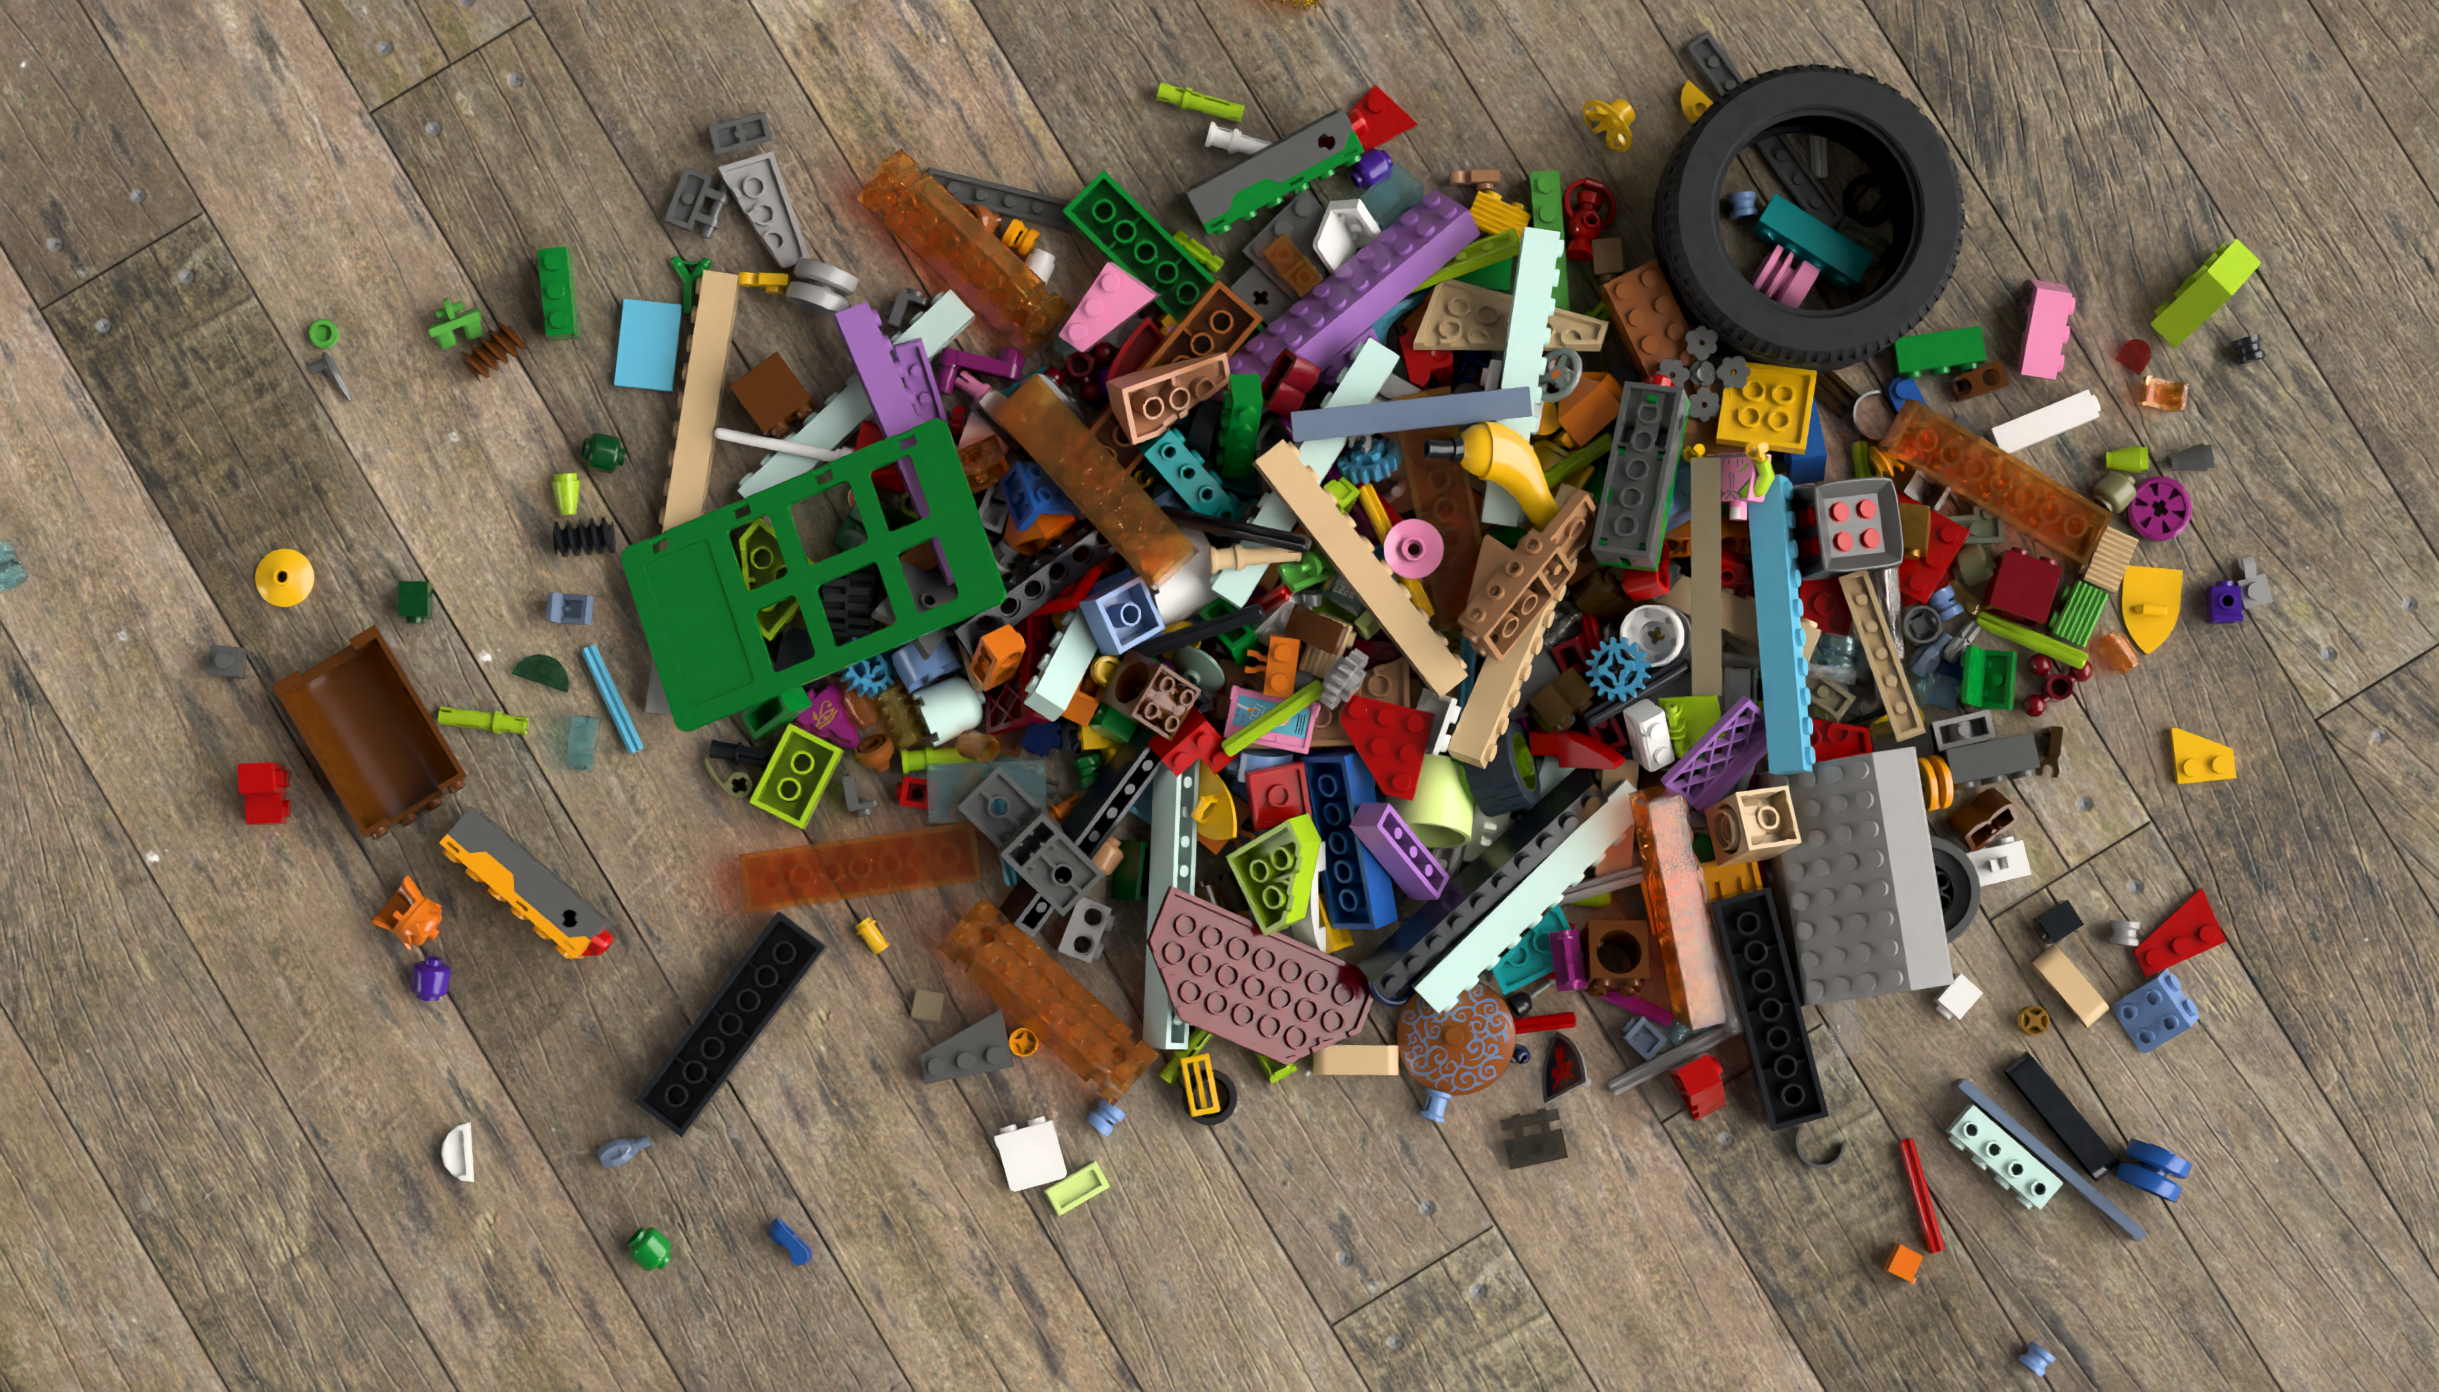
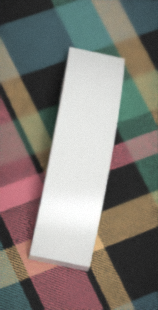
M1321 840L1306 917L1291 925L1295 940L1326 953V927L1319 925L1318 872L1326 870L1325 841Z

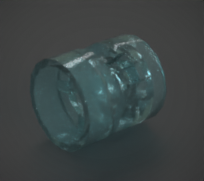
M10 540L0 541V593L19 586L29 578L22 562L15 561L17 553Z
M1825 633L1821 647L1824 656L1819 657L1816 670L1826 677L1852 682L1856 667L1852 661L1858 658L1861 641L1847 636Z

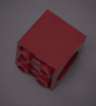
M2012 547L2011 550L2006 549L1996 556L1995 563L1997 567L1993 569V576L1989 578L1979 611H1986L2035 629L2046 623L2063 568L2056 566L2057 561L2044 556L2035 559L2028 556V551Z

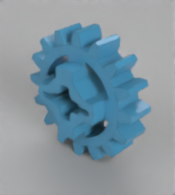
M1372 437L1371 449L1367 454L1362 453V446L1365 442L1359 441L1352 448L1350 447V450H1343L1341 452L1342 456L1337 458L1341 477L1344 476L1348 481L1352 480L1353 484L1359 482L1368 484L1373 479L1378 482L1385 477H1390L1389 472L1397 471V465L1402 464L1399 444H1396L1395 440L1387 441L1386 437L1380 440Z
M851 637V638H850L846 643H844L843 645H845V644H847V643H850V642H852V641H855V640H857V639H859V638H862V637H858V638H856V637ZM893 650L886 651L837 671L843 673V676L839 679L840 682L847 681L849 683L848 691L856 688L857 696L859 697L865 692L868 698H872L876 694L878 696L882 695L895 683L892 679L898 675L897 671L892 669L894 666L890 656L894 653Z
M1611 637L1610 645L1603 641L1599 642L1601 650L1599 652L1594 649L1591 650V653L1595 656L1594 660H1586V664L1590 665L1592 670L1585 674L1587 677L1594 678L1589 684L1590 687L1593 689L1600 687L1597 694L1603 697L1608 693V700L1614 702L1616 695L1619 696L1622 702H1626V694L1636 698L1637 693L1635 689L1639 687L1645 690L1646 687L1642 680L1651 678L1645 672L1646 668L1651 667V663L1642 660L1647 656L1646 651L1637 652L1639 644L1636 642L1628 646L1629 639L1626 637L1622 638L1621 643H1618L1615 637ZM1622 650L1631 653L1635 660L1626 661ZM1609 654V658L1604 665H1600L1603 658ZM1617 663L1625 667V669L1620 671L1619 677L1612 672L1613 669L1617 668ZM1633 674H1636L1635 679L1628 685V680ZM1602 678L1612 679L1615 689L1607 687L1603 683Z

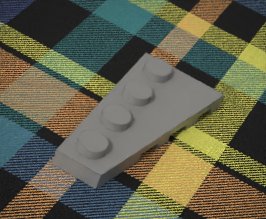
M773 151L717 167L718 174L782 271L794 268L799 257L810 259Z

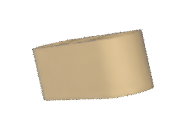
M2054 944L2031 963L2035 972L2085 1028L2092 1025L2110 1009L2091 984Z
M1331 1045L1313 1053V1075H1399V1045Z

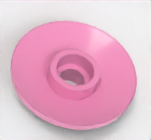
M1408 519L1396 524L1389 531L1384 543V555L1390 568L1398 575L1410 579H1418L1431 574L1439 566L1444 552L1443 541L1437 529L1430 523L1420 519ZM1414 543L1419 546L1420 551L1418 554L1411 555L1408 552L1410 544Z

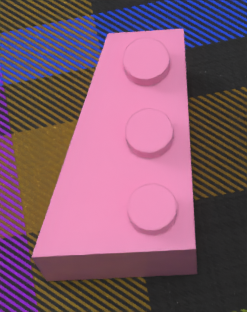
M1107 262L1058 336L1082 353L1088 352L1161 295L1115 263Z
M2030 279L2029 288H2033L2030 306H2026L2025 315H2028L2025 333H2022L2017 369L2022 375L2056 380L2057 372H2062L2064 365V355H2061L2063 343L2067 344L2069 339L2070 326H2066L2068 315H2073L2075 298L2072 297V292L2065 284Z

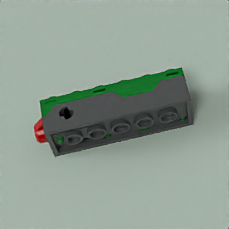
M1339 107L1187 188L1186 193L1208 235L1214 232L1216 236H1219L1232 228L1230 223L1240 218L1242 222H1245L1257 215L1256 209L1264 205L1269 209L1284 201L1282 198L1284 194L1292 191L1295 195L1309 188L1308 182L1316 177L1322 181L1336 173L1335 167L1343 163L1348 167L1362 159L1360 154L1365 152L1362 146L1369 127L1360 110L1355 109L1346 114ZM1324 133L1328 137L1333 136V141L1328 147H1325L1324 144L1318 145V139Z
M1652 374L1640 383L1625 381L1591 545V551L1599 565L1652 572L1658 571L1691 406L1684 389L1676 387L1672 380L1665 375Z

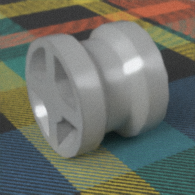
M2110 920L2112 936L2109 937L2108 944L2138 946L2139 940L2136 938V931L2140 929L2139 922Z

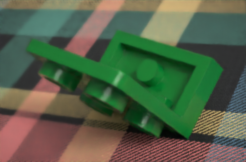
M1966 645V649L1961 655V668L1964 669L1963 681H1960L1958 687V695L1962 703L1977 709L2013 711L2017 652L1985 650L1974 645Z

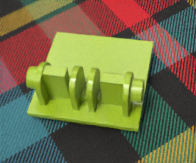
M1717 694L1658 699L1660 708L1665 713L1673 753L1678 758H1682L1689 751L1690 747H1693L1722 717ZM1723 731L1717 737V739L1725 737V731Z

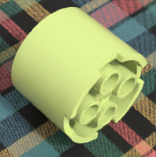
M1425 754L1414 802L1387 795L1385 798V803H1389L1426 848H1457L1467 845L1471 841L1475 800L1470 792L1463 766L1451 761L1452 757L1438 755L1437 757L1432 754Z

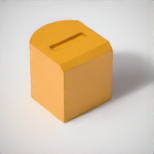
M1544 402L1539 431L1537 434L1531 435L1532 438L1548 439L1559 429L1558 411L1554 402Z

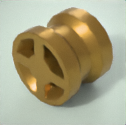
M2028 1006L2020 1010L2017 1014L2016 1022L2018 1028L2024 1034L2040 1035L2049 1027L2050 1019L2048 1013L2042 1007Z

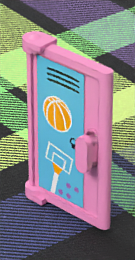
M1233 685L1224 738L1230 737L1287 698L1263 695V692ZM1314 702L1253 743L1308 755L1315 720L1318 718L1321 703Z

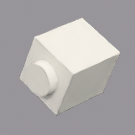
M1958 973L1953 977L1954 984L1946 985L1933 999L1938 1004L1936 1010L1948 1020L1952 1017L1955 1020H1960L1983 994L1963 974Z

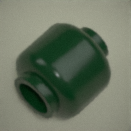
M593 433L590 438H585L581 460L585 461L586 467L590 470L611 474L615 471L617 465L623 466L626 449L621 448V441L616 436Z

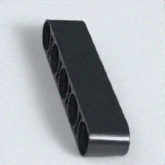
M2027 1051L2003 1070L2008 1079L2094 1181L2098 1182L2120 1163L2114 1153Z

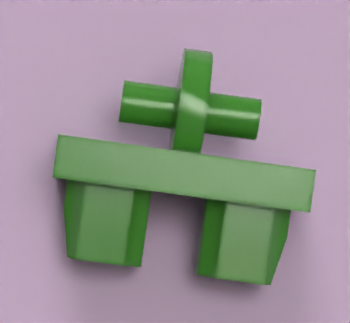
M447 297L443 299L444 308L436 310L435 313L438 319L448 316V318L430 324L428 329L431 338L436 337L441 348L446 349L457 344L453 330L463 326L468 340L483 335L480 321L482 313L478 306L456 315V312L465 309L463 301L452 304L450 298Z
M1319 549L1302 554L1301 561L1286 562L1279 565L1277 569L1282 577L1280 580L1281 585L1286 584L1292 594L1334 577L1337 574V571Z

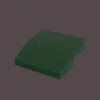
M879 500L889 531L898 530L903 525H910L914 520ZM856 501L831 543L844 552L864 544L868 540ZM875 563L877 570L880 572L877 563Z

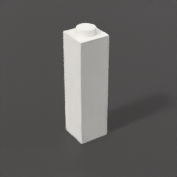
M2088 389L1994 427L1986 433L1993 450L1999 458H2002L2100 417L2098 411L2101 408L2094 394L2091 395Z

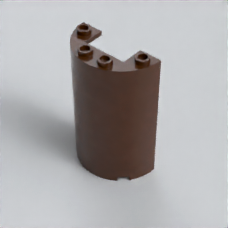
M374 624L349 639L351 645L302 674L298 671L292 673L272 685V688L364 838L372 837L373 840H377L389 832L388 829L398 824H401L402 827L410 825L418 819L416 814L427 809L430 812L441 806L444 796L449 793L453 794L466 786L464 780L467 778V775Z

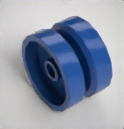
M2131 1138L2125 1152L2128 1157L2141 1163V1165L2137 1166L2129 1162H2122L2115 1177L2152 1195L2176 1203L2182 1189L2177 1183L2166 1177L2169 1175L2177 1179H2187L2192 1164L2162 1147Z

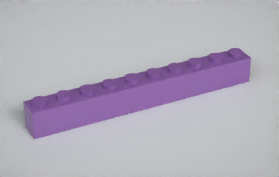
M867 301L835 313L834 323L884 439L912 429V427L924 423L925 421L921 413L916 415L912 406L916 402L910 387L905 388L901 378H904L902 367L899 361L893 362L890 355L893 348L887 334L882 336L878 326L882 325L876 308L871 310ZM915 436L901 441L900 444L904 450L916 445L917 441ZM905 457L894 462L918 519L922 520L928 517L930 510L912 458ZM934 538L929 540L928 542L947 586L955 584L940 539Z

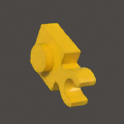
M739 272L740 287H761V289H766L765 293L783 294V290H787L791 282L789 274Z

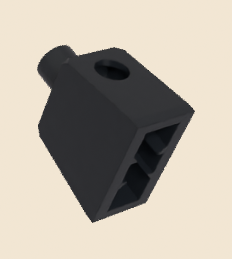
M789 624L785 625L774 669L775 672L782 671L814 657L815 650L809 632ZM835 672L830 675L840 677L841 672ZM822 678L802 687L818 689L820 688Z

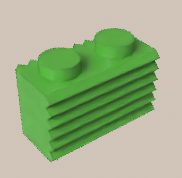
M2079 580L2073 581L2071 585L2066 584L2059 597V600L2063 601L2059 611L2054 610L2048 621L2047 626L2051 628L2048 635L2080 650L2085 648L2109 594Z

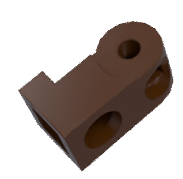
M2001 360L1949 380L1957 403L1979 395L1982 396L1999 391L2009 386Z

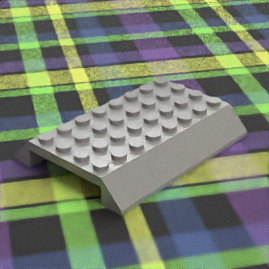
M1915 747L1817 762L1812 764L1813 772L1778 776L1769 774V771L1756 774L1758 789L1788 785L1802 842L1769 859L1773 875L1779 924L1800 1006L1954 984Z

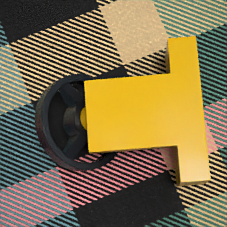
M1064 718L1062 722L1063 746L1066 753L1072 758L1081 756L1083 750L1100 749L1102 765H1107L1122 745V743H1114L1089 726L1086 728L1067 718Z

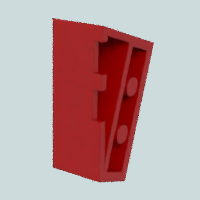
M1699 1053L1668 1069L1694 1122L1726 1106L1723 1082L1719 1075L1723 1073V1069L1715 1056L1710 1057L1709 1054Z

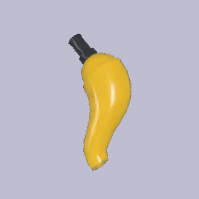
M1482 421L1478 425H1473L1464 431L1460 438H1450L1449 440L1427 439L1424 441L1423 455L1426 459L1449 458L1452 462H1459L1462 468L1471 474L1477 475L1479 479L1493 482L1502 487L1515 498L1530 521L1540 530L1544 531L1547 522L1554 518L1562 509L1557 506L1549 491L1537 455L1529 442L1510 427L1501 423Z

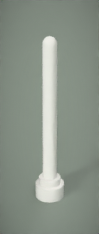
M717 428L714 431L717 439L828 462L855 452V449L848 447L837 448L836 451L726 428Z

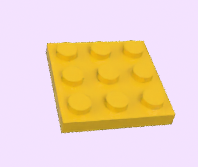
M1746 362L1745 366L1749 367L1751 371L1750 375L1746 377V385L1743 388H1735L1734 386L1730 388L1724 387L1716 444L1746 447L1747 444L1755 440L1756 445L1762 441L1768 443L1770 451L1805 455L1817 371ZM1731 370L1732 375L1735 374V370Z

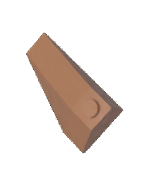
M1219 352L1133 372L1106 382L1111 409L1130 444L1135 445L1160 436L1167 430L1166 427L1178 418L1182 419L1185 417L1189 409L1201 400L1206 401L1227 385L1230 368L1227 353Z

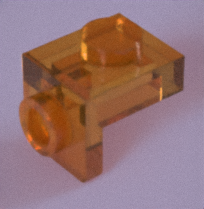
M2152 376L2143 377L2139 405L2165 413L2184 412L2188 401L2189 383L2170 382Z

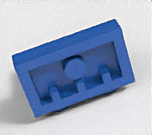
M1016 461L999 481L1018 531H1027L1041 514L1079 515L1082 512L1080 502L1063 463Z

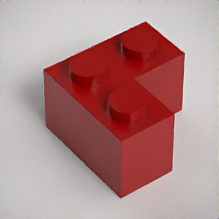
M1194 705L1191 707L1172 741L1156 735L1148 742L1159 758L1177 777L1199 758L1216 775L1238 756L1235 754L1229 757L1224 752L1221 743L1225 739Z
M275 762L238 764L239 794L245 795L246 825L287 824V817H291V802L289 799L286 800V788L290 787L289 770H285V765Z

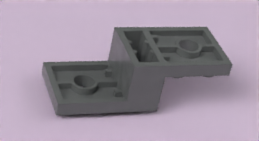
M999 764L957 805V808L999 848L1000 856L1062 916L1105 876V873L1063 832L1062 826ZM993 800H1005L1008 805L1007 810L1002 814L992 812L990 805ZM1057 868H1069L1072 872L1070 879L1065 882L1058 881L1054 877Z

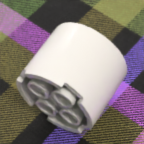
M1180 527L1135 543L1130 548L1125 549L1127 569H1130L1133 576H1143L1165 627L1199 615V610L1218 597L1211 592L1213 584L1209 581L1214 574L1211 573L1209 564V547L1211 546L1203 531Z

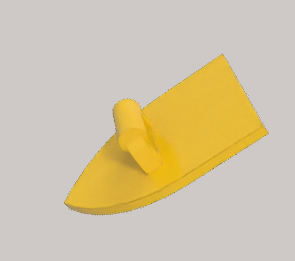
M2127 566L2122 582V617L2132 640L2146 655L2154 651L2166 640L2176 624L2181 603L2183 570Z
M1200 760L1198 802L1190 814L1193 819L1197 820L1196 831L1213 840L1236 838L1237 820L1232 796L1219 775H1215Z

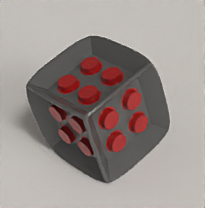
M1864 477L1831 481L1816 486L1805 485L1793 488L1794 497L1790 499L1791 511H1794L1796 516V528H1793V537L1799 549L1797 561L1802 575L1801 581L1836 578L1862 570L1877 572L1895 568L1902 563L1904 553L1903 532L1897 493L1891 478Z

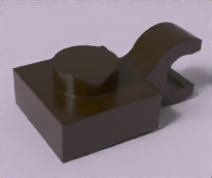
M2050 726L2046 728V732H2042L2040 749L2044 750L2043 757L2045 758L2039 762L2040 767L2035 769L2036 776H2042L2043 767L2048 765L2052 769L2051 778L2058 777L2060 771L2058 759L2061 755L2063 727Z

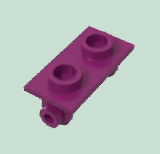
M1578 929L1549 933L1557 992L1587 988Z

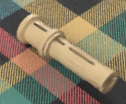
M1234 544L1233 548L1215 549L1212 546L1209 547V564L1211 573H1217V570L1232 568H1235L1236 571H1242L1248 565L1301 561V552L1288 553L1296 551L1274 546L1243 548L1240 544Z

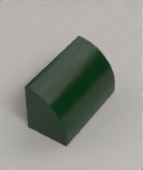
M1117 839L1121 842L1118 848L1123 852L1124 857L1113 871L1110 898L1148 902L1151 843Z

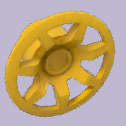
M1621 98L1614 99L1609 105L1597 99L1585 102L1582 112L1587 126L1591 129V121H1599L1600 124L1595 126L1592 131L1596 134L1605 130L1607 132L1605 137L1606 145L1610 149L1617 152L1629 150L1633 141L1628 126L1636 119L1635 112L1630 104ZM1589 106H1592L1594 111L1588 110ZM1614 137H1615V141H1616L1620 146L1614 145Z

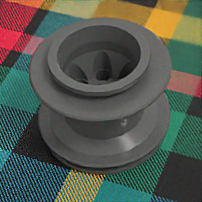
M1930 836L1936 876L1938 875L1943 883V887H1938L1939 895L1944 898L1942 913L1947 943H1951L1963 935L1977 915L1981 900L1980 880L1974 864L1958 846L1945 839Z

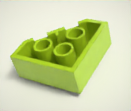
M2237 238L2229 246L2224 242L2173 293L2176 298L2171 303L2166 299L2154 311L2158 316L2150 325L2175 349L2231 298L2262 262Z
M761 518L755 520L739 539L742 575L749 591L782 578L787 574V567L774 529ZM806 556L809 565L815 564ZM796 597L786 599L757 613V620L762 635L772 644L783 632L785 625L789 624L801 610Z
M1309 813L1286 820L1226 856L1264 936L1282 931L1306 917L1321 844V838Z

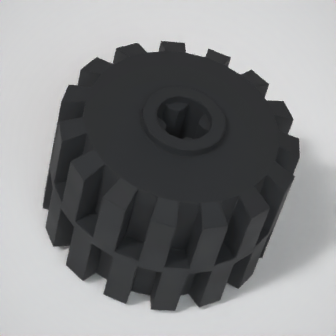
M875 563L825 583L822 589V605L833 636L864 637L872 634L876 619L872 618L871 615L879 603V587Z

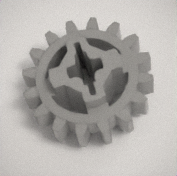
M1357 648L1351 651L1348 657L1344 658L1341 656L1326 674L1325 681L1322 684L1325 690L1321 694L1319 701L1331 710L1337 707L1340 701L1348 702L1363 683L1362 681L1367 674L1363 668L1367 665L1369 657Z

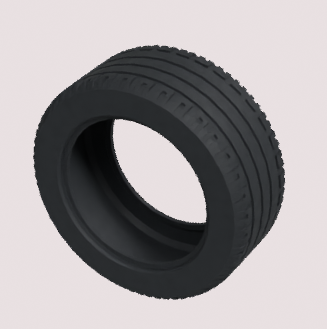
M1801 64L1786 66L1782 70L1773 69L1759 74L1758 77H1751L1723 94L1708 107L1677 143L1669 156L1668 162L1665 164L1659 179V187L1656 189L1653 204L1654 213L1652 214L1655 258H1658V264L1685 320L1689 325L1693 324L1695 328L1705 326L1707 330H1714L1718 334V339L1715 342L1717 350L1729 357L1742 356L1746 362L1815 370L1817 374L1828 373L1832 370H1840L1855 365L1884 350L1912 330L1932 310L1935 302L1939 301L1948 286V279L1952 278L1958 262L1956 258L1960 254L1963 241L1961 229H1964L1965 209H1962L1961 204L1964 202L1962 185L1958 184L1957 178L1959 173L1955 161L1950 159L1948 154L1950 150L1943 137L1938 136L1936 126L1927 115L1923 116L1919 112L1920 108L1908 97L1906 99L1902 97L1900 91L1887 83H1879L1877 78L1863 72L1857 74L1854 73L1853 69L1839 66L1829 68V65L1810 64L1808 67H1804ZM1790 133L1811 134L1827 138L1851 150L1877 176L1891 208L1893 241L1890 256L1882 276L1876 286L1863 300L1840 309L1825 311L1789 307L1759 292L1735 267L1721 235L1719 198L1728 168L1736 155L1744 148L1759 140L1775 135Z

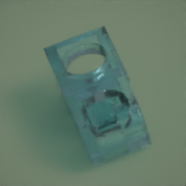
M576 714L570 717L568 769L593 771L601 717Z

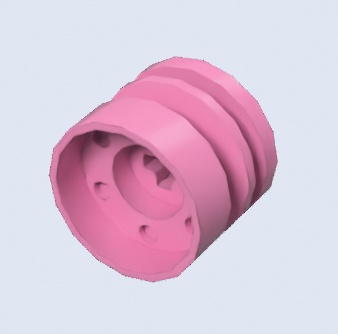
M1777 245L1772 252L1764 257L1750 280V284L1758 291L1764 292V295L1776 299L1779 303L1799 308L1816 280L1820 269L1804 260L1794 270L1790 267L1794 254L1790 252L1784 262L1779 261L1778 258L1784 248Z

